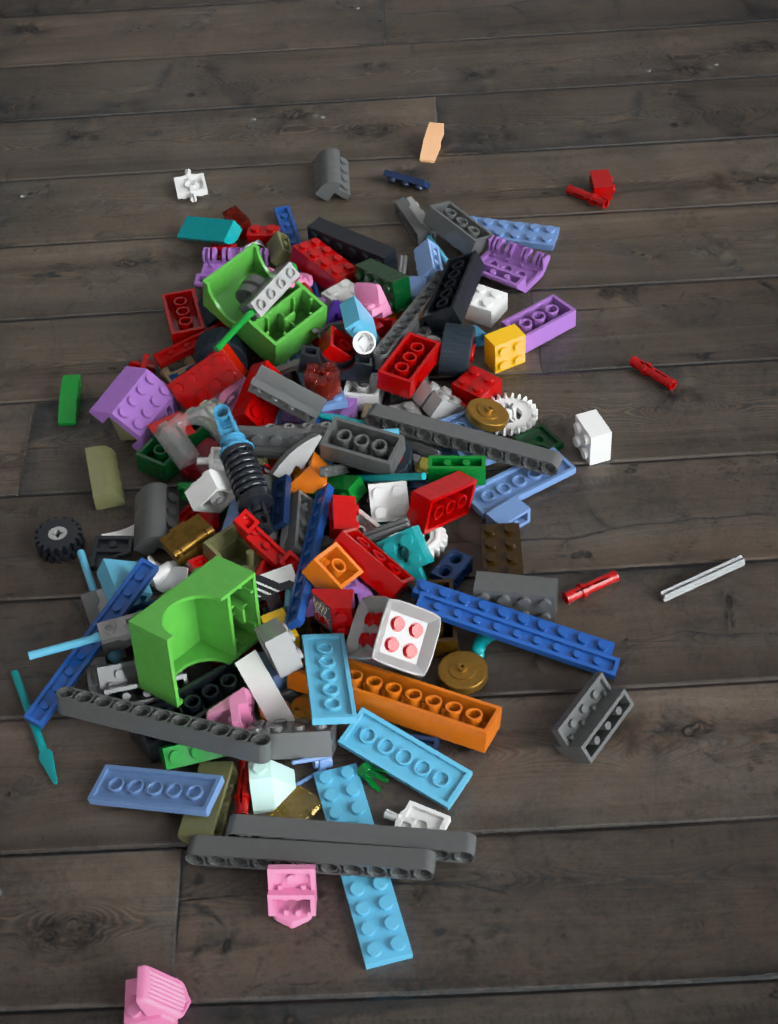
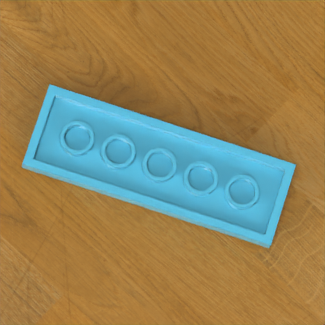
M344 633L302 635L312 725L357 723V712Z
M363 707L357 714V723L350 724L338 740V744L376 768L387 771L388 773L386 774L448 811L473 775L471 770Z

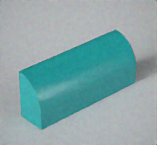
M187 216L177 238L189 241L233 244L237 241L242 228L234 220Z

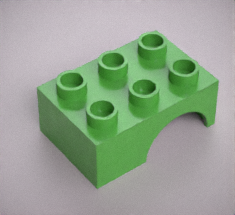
M256 243L251 244L202 280L203 306L228 328H232L243 316V313L239 310L241 304L237 301L235 293L246 276L256 274L266 279L271 274L263 262L259 246ZM297 281L295 286L289 287L261 318L253 321L249 319L236 334L263 360H268L275 367L285 363L302 349V344L308 345L318 337L312 330L314 328L321 329L326 325L327 305Z
M216 555L202 567L195 568L190 576L174 588L164 591L159 599L143 611L140 610L128 621V628L131 635L139 687L178 708L183 703V699L179 697L176 676L182 670L193 664L207 661L222 662L230 665L259 641L254 631V628L261 625L254 571Z

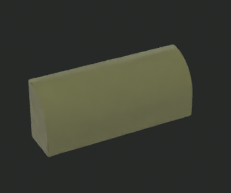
M101 445L85 448L96 511L126 505L115 451L110 447Z
M233 761L200 762L197 773L222 775L225 782L208 817L183 815L177 836L184 843L189 844L192 835L222 836L237 785L238 770Z

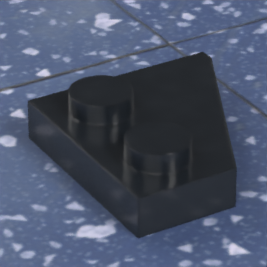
M95 536L90 562L91 571L98 570L103 558L123 560L131 557L134 536Z

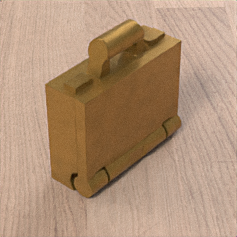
M196 514L186 522L182 521L170 529V532L159 540L165 551L182 567L186 564L187 560L203 553V542L216 533L212 526L199 514Z

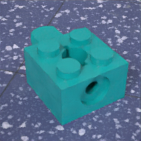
M419 525L410 527L377 542L382 551L415 578L414 581H417L418 578L428 580L422 566L434 562V559Z

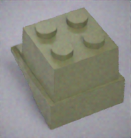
M234 524L203 542V555L208 561L218 555L251 571H255L261 559L244 541Z

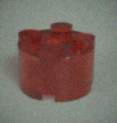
M332 361L317 364L309 363L304 371L305 388L327 399V401L333 400L335 395L341 393L340 370L336 363Z

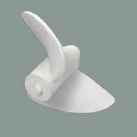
M150 555L147 556L149 562L159 566V571L149 583L158 591L164 593L167 589L174 588L187 578L188 567H180L175 560L160 564Z

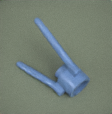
M332 757L301 758L291 761L292 765L311 762L314 769L318 768L313 773L325 771L333 766ZM313 773L296 782V786H300L313 779Z

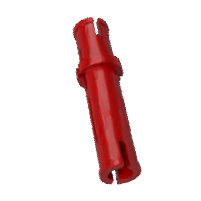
M571 184L566 188V194L587 201L590 205H597L603 209L609 205V200L600 197L597 193H590Z
M633 356L630 359L629 365L639 370L642 375L649 376L669 390H673L676 387L677 380L654 368L650 362H645L637 356Z
M611 570L584 584L579 583L575 588L562 592V599L566 604H570L579 598L584 599L588 597V594L618 582L619 576L615 570Z
M239 760L237 792L234 795V802L236 803L235 814L248 815L249 804L252 798L250 794L249 761Z

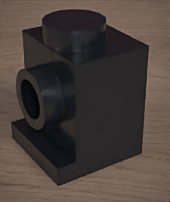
M279 593L258 598L260 616L283 607Z

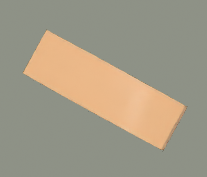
M429 122L421 149L420 162L435 163L441 148V140L444 136V123Z

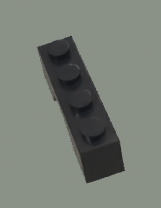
M302 344L298 372L306 375L312 374L324 378L330 377L343 381L348 380L369 384L373 368V356L355 353L348 361L333 362L324 357L320 347Z

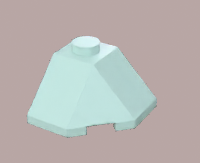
M273 760L265 764L248 762L253 814L277 811L282 805L281 802L288 795L291 796L296 791L294 769Z

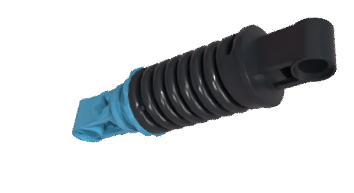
M219 404L213 409V415L221 437L219 442L221 447L219 459L222 461L233 495L235 496L238 512L241 514L247 509L260 521L258 527L269 536L272 534L274 526L268 510L273 506L274 498L270 494L265 477L261 471V466L254 452V445L246 440L245 435L239 431L229 407L226 404Z

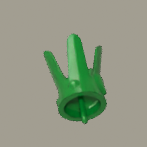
M368 762L358 766L357 775L360 776L361 780H365L372 790L374 788L377 792L381 791L380 787L372 780V777L385 783L389 782L387 777L377 772L388 773L387 771L374 768Z

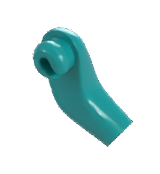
M477 634L471 646V652L483 658L486 646L495 639Z

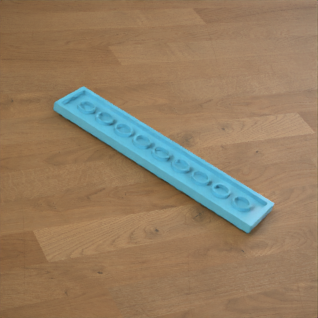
M356 763L313 773L325 821L374 825L361 778L357 775L358 768ZM340 875L366 970L413 958V952L391 879Z

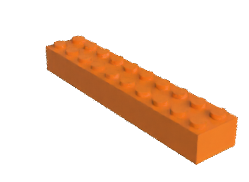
M302 658L301 661L304 667L287 675V688L308 695L304 658ZM348 658L355 706L358 712L363 707L386 721L482 753L486 752L500 728L502 707Z

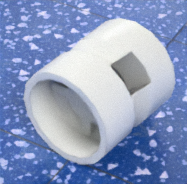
M361 331L353 338V348L359 354H370L376 346L374 335L368 331Z

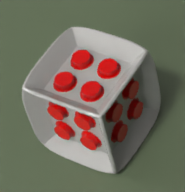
M366 596L360 601L353 618L346 643L347 656L350 659L410 678H422L427 673L434 655L441 628V617L427 609L402 600L391 599L385 596Z

